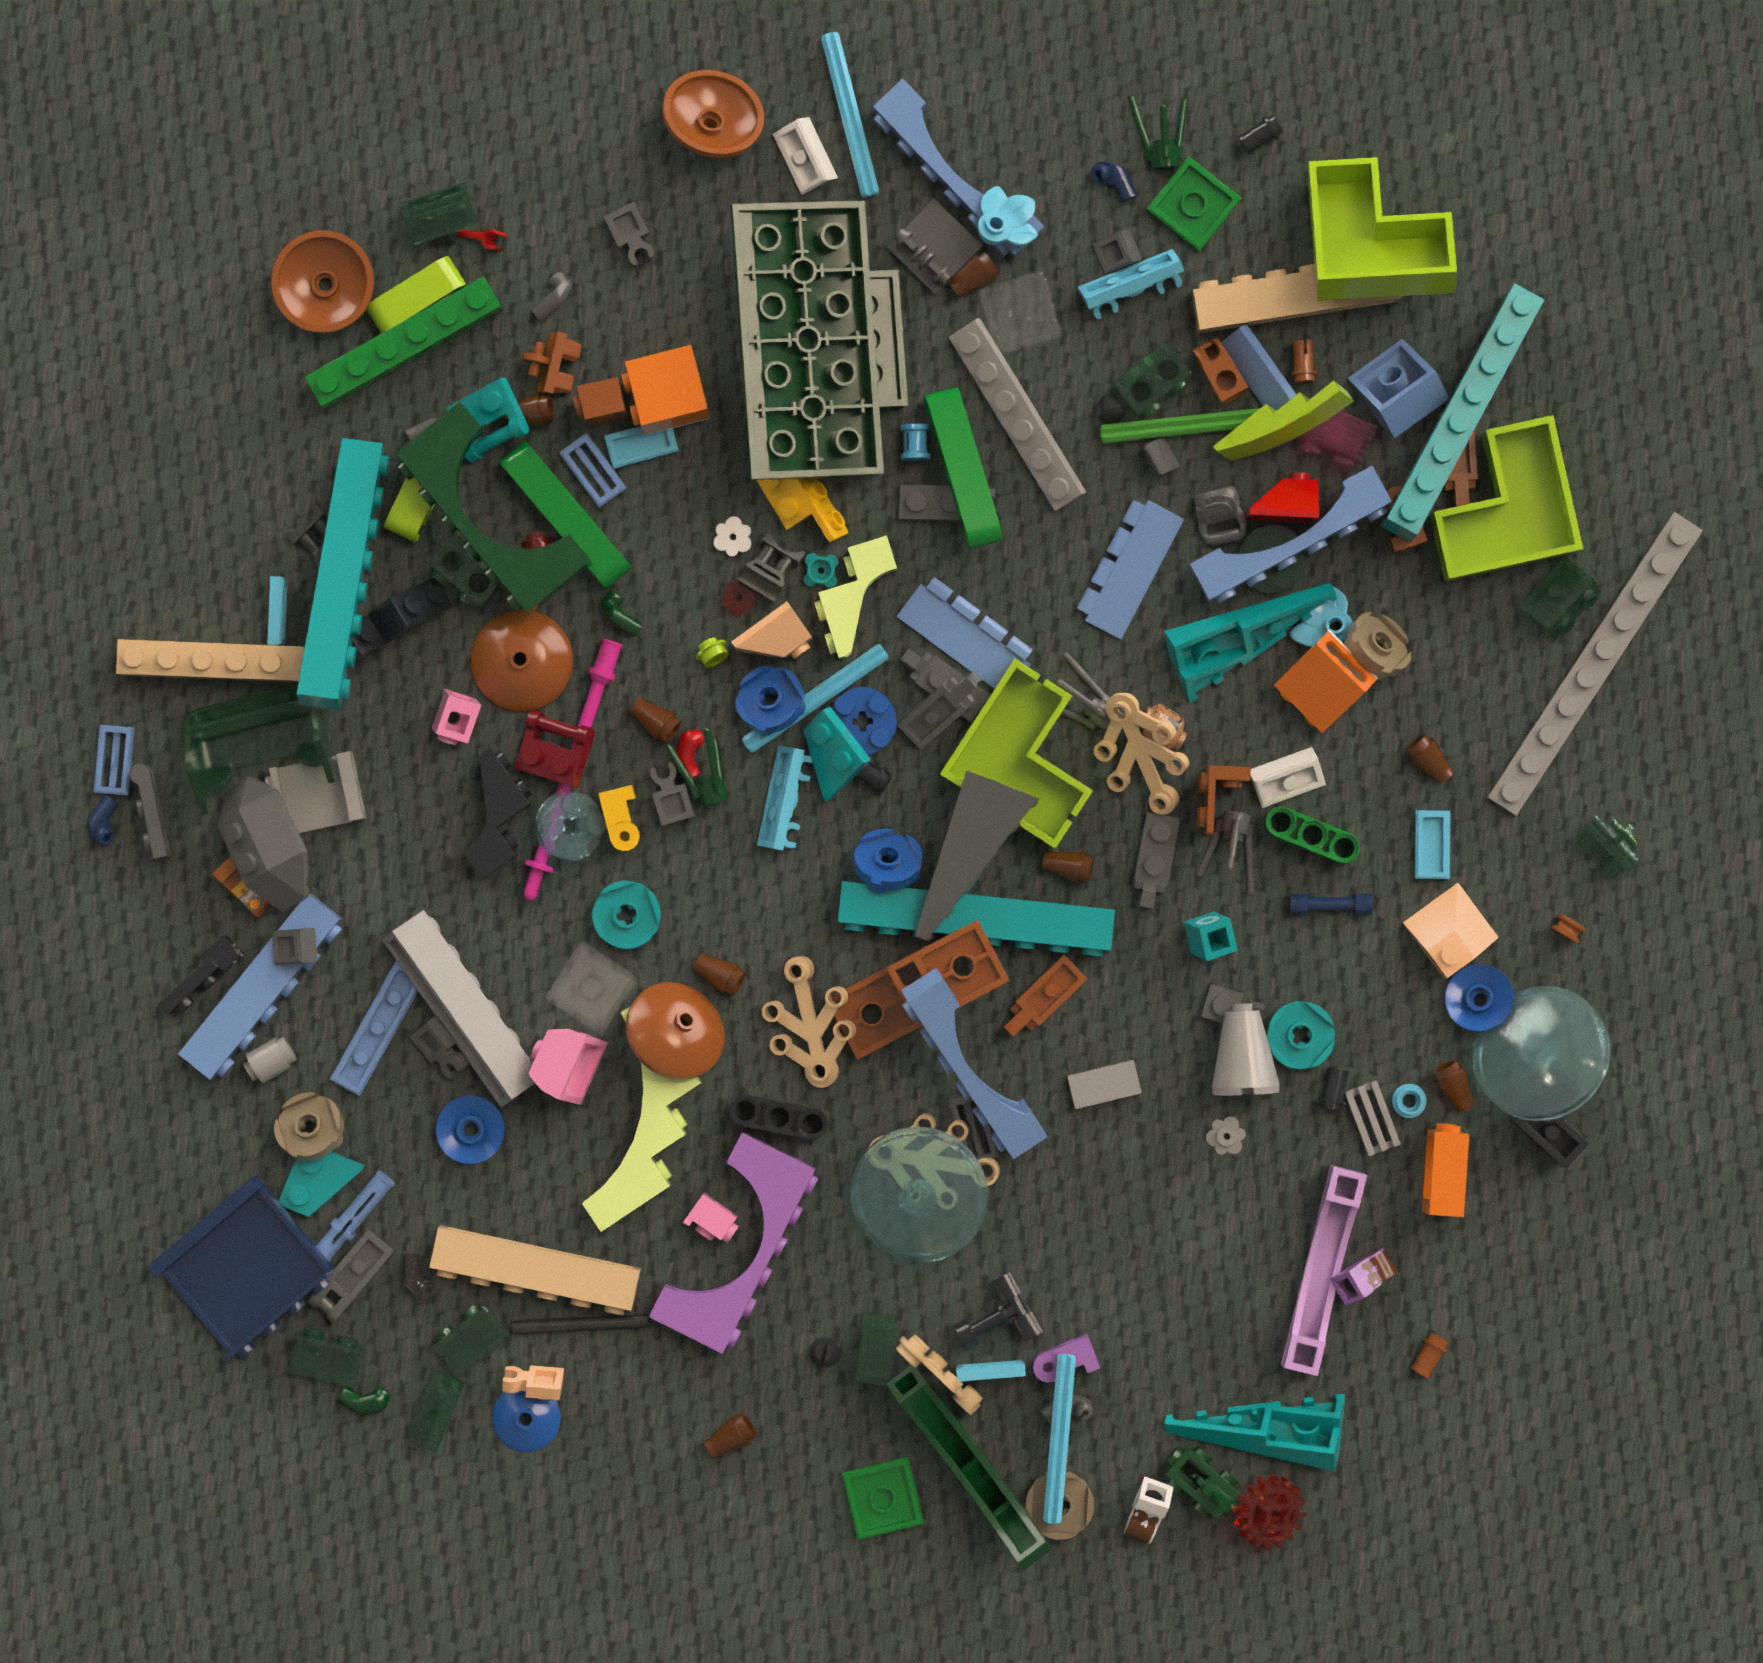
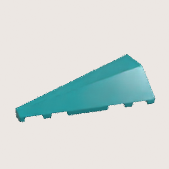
M1327 583L1164 631L1168 654L1189 703L1199 698L1196 693L1197 691L1212 682L1218 685L1224 680L1223 674L1239 663L1246 665L1287 635L1285 630L1301 619L1306 622L1312 617L1311 611L1327 600L1335 601L1337 599L1336 591L1332 585Z
M1335 1394L1334 1402L1315 1404L1313 1397L1304 1398L1303 1406L1283 1407L1280 1401L1228 1407L1227 1415L1208 1417L1206 1410L1196 1411V1419L1184 1421L1174 1420L1172 1414L1166 1415L1164 1423L1165 1433L1335 1472L1341 1444L1345 1394Z

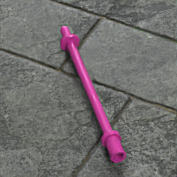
M602 638L594 667L590 666L588 671L591 674L592 684L578 727L584 725L592 728L604 688L610 681L615 679L616 675L613 674L620 649L623 646L622 644ZM573 740L570 750L574 751L575 740ZM559 783L534 861L529 859L524 861L525 865L531 866L523 892L526 900L531 901L536 898L544 871L550 873L554 871L551 866L547 865L572 786Z

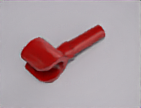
M462 228L458 230L459 237L482 242L483 246L487 249L497 252L505 250L496 247L494 243L495 239L500 235L508 237L502 231L488 229L485 232H476Z

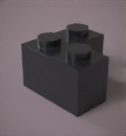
M1555 1070L1510 1120L1553 1161L1565 1169L1589 1144L1564 1121L1587 1094L1562 1071Z

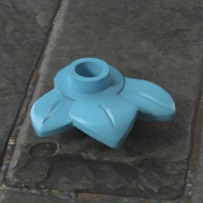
M995 186L986 192L980 202L982 216L977 225L978 233L985 243L998 245L1006 241L1015 246H1023L1037 238L1036 230L1028 224L1035 211L1034 199L1025 195H1013L1007 198L999 186ZM990 224H995L999 226L1000 229H994L990 226Z
M1333 587L1336 591L1337 599L1333 602L1327 600L1311 611L1312 617L1306 622L1302 620L1290 632V637L1295 642L1312 647L1330 630L1344 643L1348 638V629L1353 621L1347 614L1348 601L1340 590ZM1337 621L1342 624L1341 629L1337 631L1330 629V625L1333 622Z

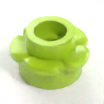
M715 637L705 640L698 646L699 652L696 655V659L701 660L706 668L719 664L729 655L725 648L726 641H717Z

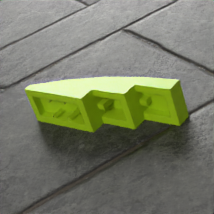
M1332 381L1311 399H1308L1299 392L1277 411L1268 404H1265L1213 447L1230 461L1262 453L1291 441L1324 423L1354 400L1347 390L1335 381Z

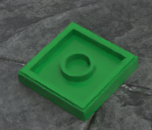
M1188 156L1147 207L1146 211L1200 252L1242 198Z
M908 1456L842 1472L858 1540L924 1524Z

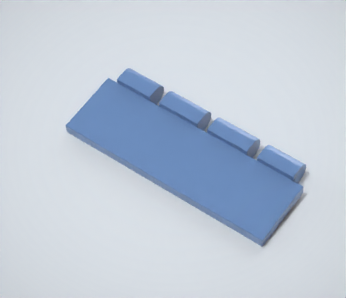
M1135 500L1131 502L1122 522L1132 526V531L1129 532L1118 527L1106 552L1118 557L1116 562L1105 557L1102 558L1090 581L1101 587L1100 592L1098 593L1087 587L1076 608L1087 614L1086 622L1120 640L1123 638L1184 521L1183 518L1150 500L1145 505Z
M936 577L930 581L927 587L920 584L896 616L970 671L973 670L980 679L994 689L1014 658L1028 667L1031 665L1025 660L1032 652V648L1016 636H1013L1006 646L1003 645L1001 641L1008 631L987 615L979 626L976 625L973 621L981 611L960 595H958L952 605H949L946 601L953 593V590Z

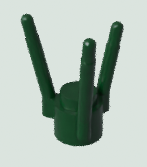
M1132 94L1129 95L1128 101L1144 148L1145 162L1151 161L1152 169L1179 167L1178 159H1183L1182 143L1188 100L1186 98L1181 100L1175 146L1174 140L1168 137L1166 105H1160L1161 140L1153 141L1152 148L1135 97Z
M709 727L704 728V736L711 773L699 777L698 785L695 784L672 745L666 744L665 746L672 761L690 788L692 798H700L703 806L718 803L729 798L723 778L718 739L711 736Z

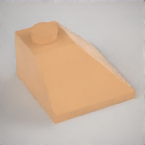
M785 602L734 639L732 644L738 652L783 659L791 655L793 659H796L811 648L807 642L812 640V636L789 603Z
M1456 883L1403 922L1443 978L1453 975L1498 938L1459 883Z

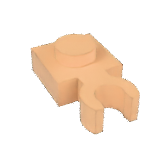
M530 1365L529 1371H523L515 1366L505 1367L502 1391L506 1393L526 1391L525 1397L538 1398L540 1400H560L564 1368Z

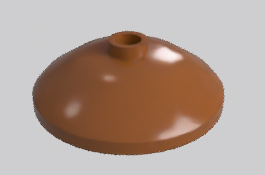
M698 70L679 77L668 88L663 101V119L670 134L688 150L706 157L727 158L739 155L756 143L763 129L764 111L756 93L742 80L721 71Z
M319 230L302 234L285 246L274 264L271 284L275 302L289 321L306 331L332 333L349 327L365 313L373 296L375 280L368 256L354 240L338 232ZM325 279L332 281V287L328 291H322L320 288V283Z
M512 610L494 617L481 629L472 647L471 669L477 686L491 702L507 710L526 712L537 710L550 704L564 691L572 674L573 652L567 635L554 620L536 611L528 616L524 610H521L519 613ZM518 653H524L527 658L526 663L522 666H518L514 662V657Z
M663 982L652 985L636 997L627 1014L626 1033L634 1054L644 1066L662 1077L672 1080L697 1078L709 1071L722 1054L725 1041L722 1019L712 1002L701 992L690 986L675 982ZM680 1018L684 1019L688 1026L683 1025Z

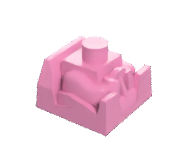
M570 1029L547 1030L543 1041H537L532 1050L531 1058L534 1059V1062L528 1074L542 1091L559 1100L581 1105L608 1042Z

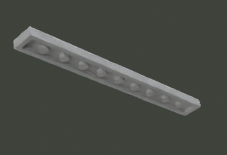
M1676 512L1671 514L1488 794V799L1514 816H1517L1702 533V529Z

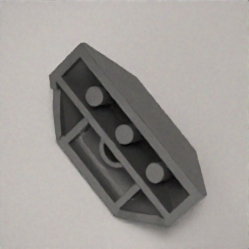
M247 776L226 792L217 826L245 886L281 912H288L309 896V887L306 886L308 878L307 849L279 790L259 781L254 776Z

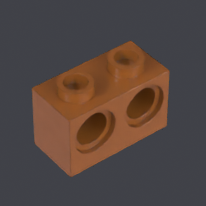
M618 377L577 386L579 395L573 396L576 413L580 420L585 419L589 427L629 418L622 386Z

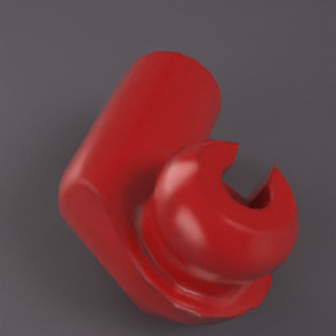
M698 729L683 732L675 749L676 754H678L692 778L701 775L694 760L697 747L704 744V735Z

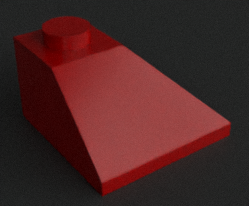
M1289 473V478H1283L1245 513L1246 519L1252 521L1313 524L1319 518L1318 480H1310V474Z

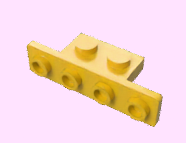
M817 479L757 480L786 530L793 528L813 515L829 542L842 538L849 533L843 516L839 511L835 510L827 497L826 488Z

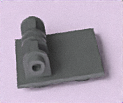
M935 199L905 229L902 228L894 236V240L887 246L935 295L983 247Z

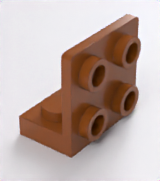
M1209 765L1205 767V773H1199L1198 794H1204L1203 807H1197L1196 828H1202V835H1213L1216 781H1219V788H1242V782L1250 781L1251 767Z

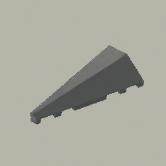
M966 771L915 932L916 937L927 941L931 940L935 929L944 918H948L953 912L952 908L964 893H968L1000 852L998 849L1011 833H1015L1022 818L1030 808H1034L1037 805L1039 798Z

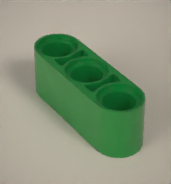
M1276 807L1268 811L1264 817V829L1272 837L1333 862L1349 863L1359 855L1360 844L1354 835L1292 809ZM1275 813H1283L1288 818L1289 825L1283 832H1277L1271 826V818ZM1309 825L1315 826L1320 831V840L1315 845L1307 844L1302 836L1304 829ZM1340 838L1347 839L1352 845L1351 854L1346 858H1341L1335 853L1334 846Z

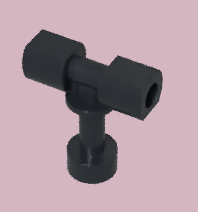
M1010 1271L992 1281L1002 1299L996 1302L998 1310L971 1325L968 1324L967 1320H964L954 1326L967 1350L979 1344L976 1337L1005 1321L1009 1327L1014 1324L1017 1326L1025 1342L1043 1332L1032 1310L1028 1312L1019 1296L1021 1291Z

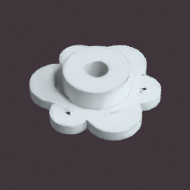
M730 517L725 524L720 523L716 526V533L718 534L714 539L716 549L720 551L726 550L729 556H735L738 551L746 552L750 549L751 540L748 536L751 534V529L748 525H742L738 517ZM735 534L736 539L731 540L730 535Z

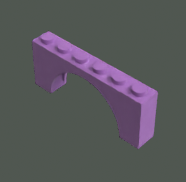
M742 1131L727 1164L738 1170L750 1182L761 1203L764 1232L761 1246L755 1259L736 1279L711 1290L689 1291L665 1284L649 1315L650 1318L723 1354L726 1347L733 1349L741 1333L740 1330L736 1329V1326L741 1316L748 1319L757 1301L751 1298L756 1286L758 1285L762 1288L765 1286L772 1272V1269L768 1268L767 1265L772 1255L779 1258L788 1240L782 1235L788 1224L793 1227L795 1226L803 1208L797 1205L803 1193L810 1196L818 1180V1177L813 1175L815 1167Z

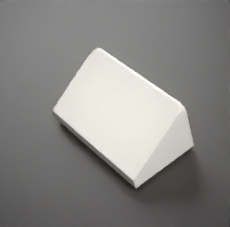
M809 117L799 118L772 134L801 195L838 178Z
M1312 747L1251 769L1250 777L1262 808L1326 785L1318 757Z

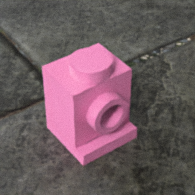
M443 689V697L432 729L438 734L437 739L452 745H457L458 741L468 743L481 704L477 699ZM451 712L459 713V719L455 723L448 722Z
M703 1193L683 1222L689 1226L694 1221L698 1224L695 1230L711 1241L714 1237H717L728 1243L739 1227L733 1223L737 1215L706 1193Z

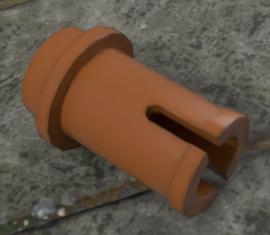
M1304 340L1293 341L1291 345L1293 348L1294 371L1290 375L1294 378L1295 384L1314 383L1315 376L1318 375V371L1314 370V342L1312 340H1306V343H1304Z
M1432 1332L1428 1338L1424 1337L1423 1340L1426 1343L1414 1364L1410 1367L1430 1379L1443 1352L1447 1353L1449 1351L1446 1348L1449 1342Z

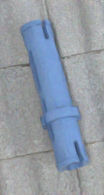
M378 1170L376 1172V1175L357 1195L339 1219L334 1218L330 1223L332 1227L320 1242L315 1245L329 1262L347 1240L351 1241L356 1236L354 1231L373 1211L389 1189L395 1185L394 1181L382 1171ZM374 1192V1194L361 1208V1210L358 1213H356L358 1209L363 1205V1203L368 1199V1197ZM351 1220V1222H350V1223L345 1227V1229L340 1233V1231H341V1230L343 1229V1227L348 1223V1221Z

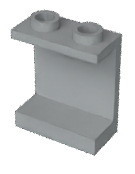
M353 752L338 753L336 756L280 768H269L270 776L265 777L266 784L279 790L299 833L367 819Z

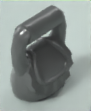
M1227 486L1197 494L1194 497L1199 534L1206 544L1216 547L1243 540L1247 531V519L1240 507L1239 494L1235 487ZM1232 519H1236L1239 523L1237 528L1208 534L1209 525H1216V523L1228 520L1232 521Z

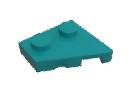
M831 707L823 709L803 730L822 796L826 802L834 799L871 761L870 757Z
M330 1152L325 1157L313 1161L298 1162L295 1160L280 1196L279 1203L285 1208L310 1217L359 1174L365 1165L335 1152Z

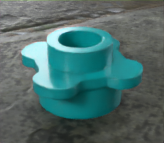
M815 553L806 556L807 574L804 576V583L809 587L818 584L825 585L827 588H833L837 584V578L835 577V567L839 563L837 557L832 554L827 557L817 556ZM821 567L824 568L823 574L818 573V569Z

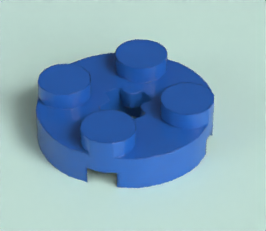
M772 665L761 666L748 673L739 685L740 691L738 699L736 697L735 701L736 709L745 724L762 735H771L788 728L805 711L803 687L797 677L786 668H773ZM771 693L772 696L778 694L774 704L762 705L766 701L764 697L766 694Z
M859 687L848 690L837 698L832 707V710L867 755H872L882 750L889 744L895 734L897 726L895 709L888 698L875 689ZM860 711L866 712L868 718H873V724L867 725L864 732L860 731L859 726L853 725L852 722L853 719L859 717Z
M877 829L865 834L859 840V845L854 852V870L857 876L868 884V888L875 893L902 889L917 882L919 879L922 865V850L918 842L906 833L905 837L895 834L893 829ZM887 856L889 859L896 860L893 863H885L882 861V857Z

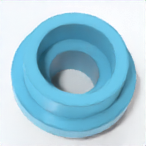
M1414 1084L1401 1085L1392 1096L1394 1110L1405 1118L1419 1116L1426 1107L1427 1099L1424 1091ZM1407 1094H1412L1415 1097V1104L1412 1107H1406L1403 1104V1098Z

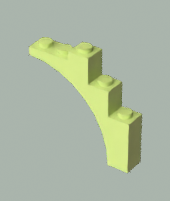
M629 1008L621 1012L625 1022ZM641 1063L643 1099L641 1117L634 1140L618 1169L598 1191L582 1203L600 1232L670 1187L671 1184L668 1179L672 1177L671 1172L662 1159L656 1162L653 1156L686 1135L683 1129L688 1125L677 1108L671 1111L668 1105L702 1083L698 1077L690 1080H672L655 1074Z

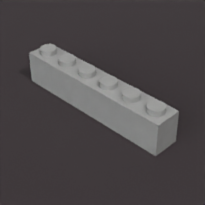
M423 910L393 930L382 941L438 1020L457 1042L456 1045L500 1107H503L535 1084L528 1074L534 1059L526 1055L519 1045L520 1041L517 1034L511 1028H507L500 1018L497 1006L491 1000H487L480 990L477 978L471 972H468L460 962V955L455 947L448 944L440 934L441 931L438 923Z

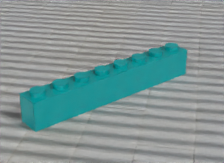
M1515 283L1507 292L1383 520L1381 527L1410 543L1418 535L1542 306L1543 298Z
M342 438L297 689L299 705L341 711L342 700L349 699L351 679H346L348 667L354 668L357 649L352 647L354 635H360L362 626V615H358L359 603L366 602L368 583L363 582L365 571H371L373 563V551H369L371 539L376 540L379 519H374L376 507L382 508L384 499V488L380 487L382 476L387 477L390 464V456H385L383 443Z
M842 881L838 922L845 923L844 930L864 932L865 925L879 926L878 933L899 935V929L913 930L912 937H916L915 932L929 890L902 888L875 893L868 888V884ZM963 894L952 908L953 912L948 918H944L934 931L949 935L978 920L991 945L1001 946V939L1015 941V948L1035 950V943L1049 944L1048 951L1069 953V946L1083 948L1082 955L1103 957V950L1111 951L1115 910Z

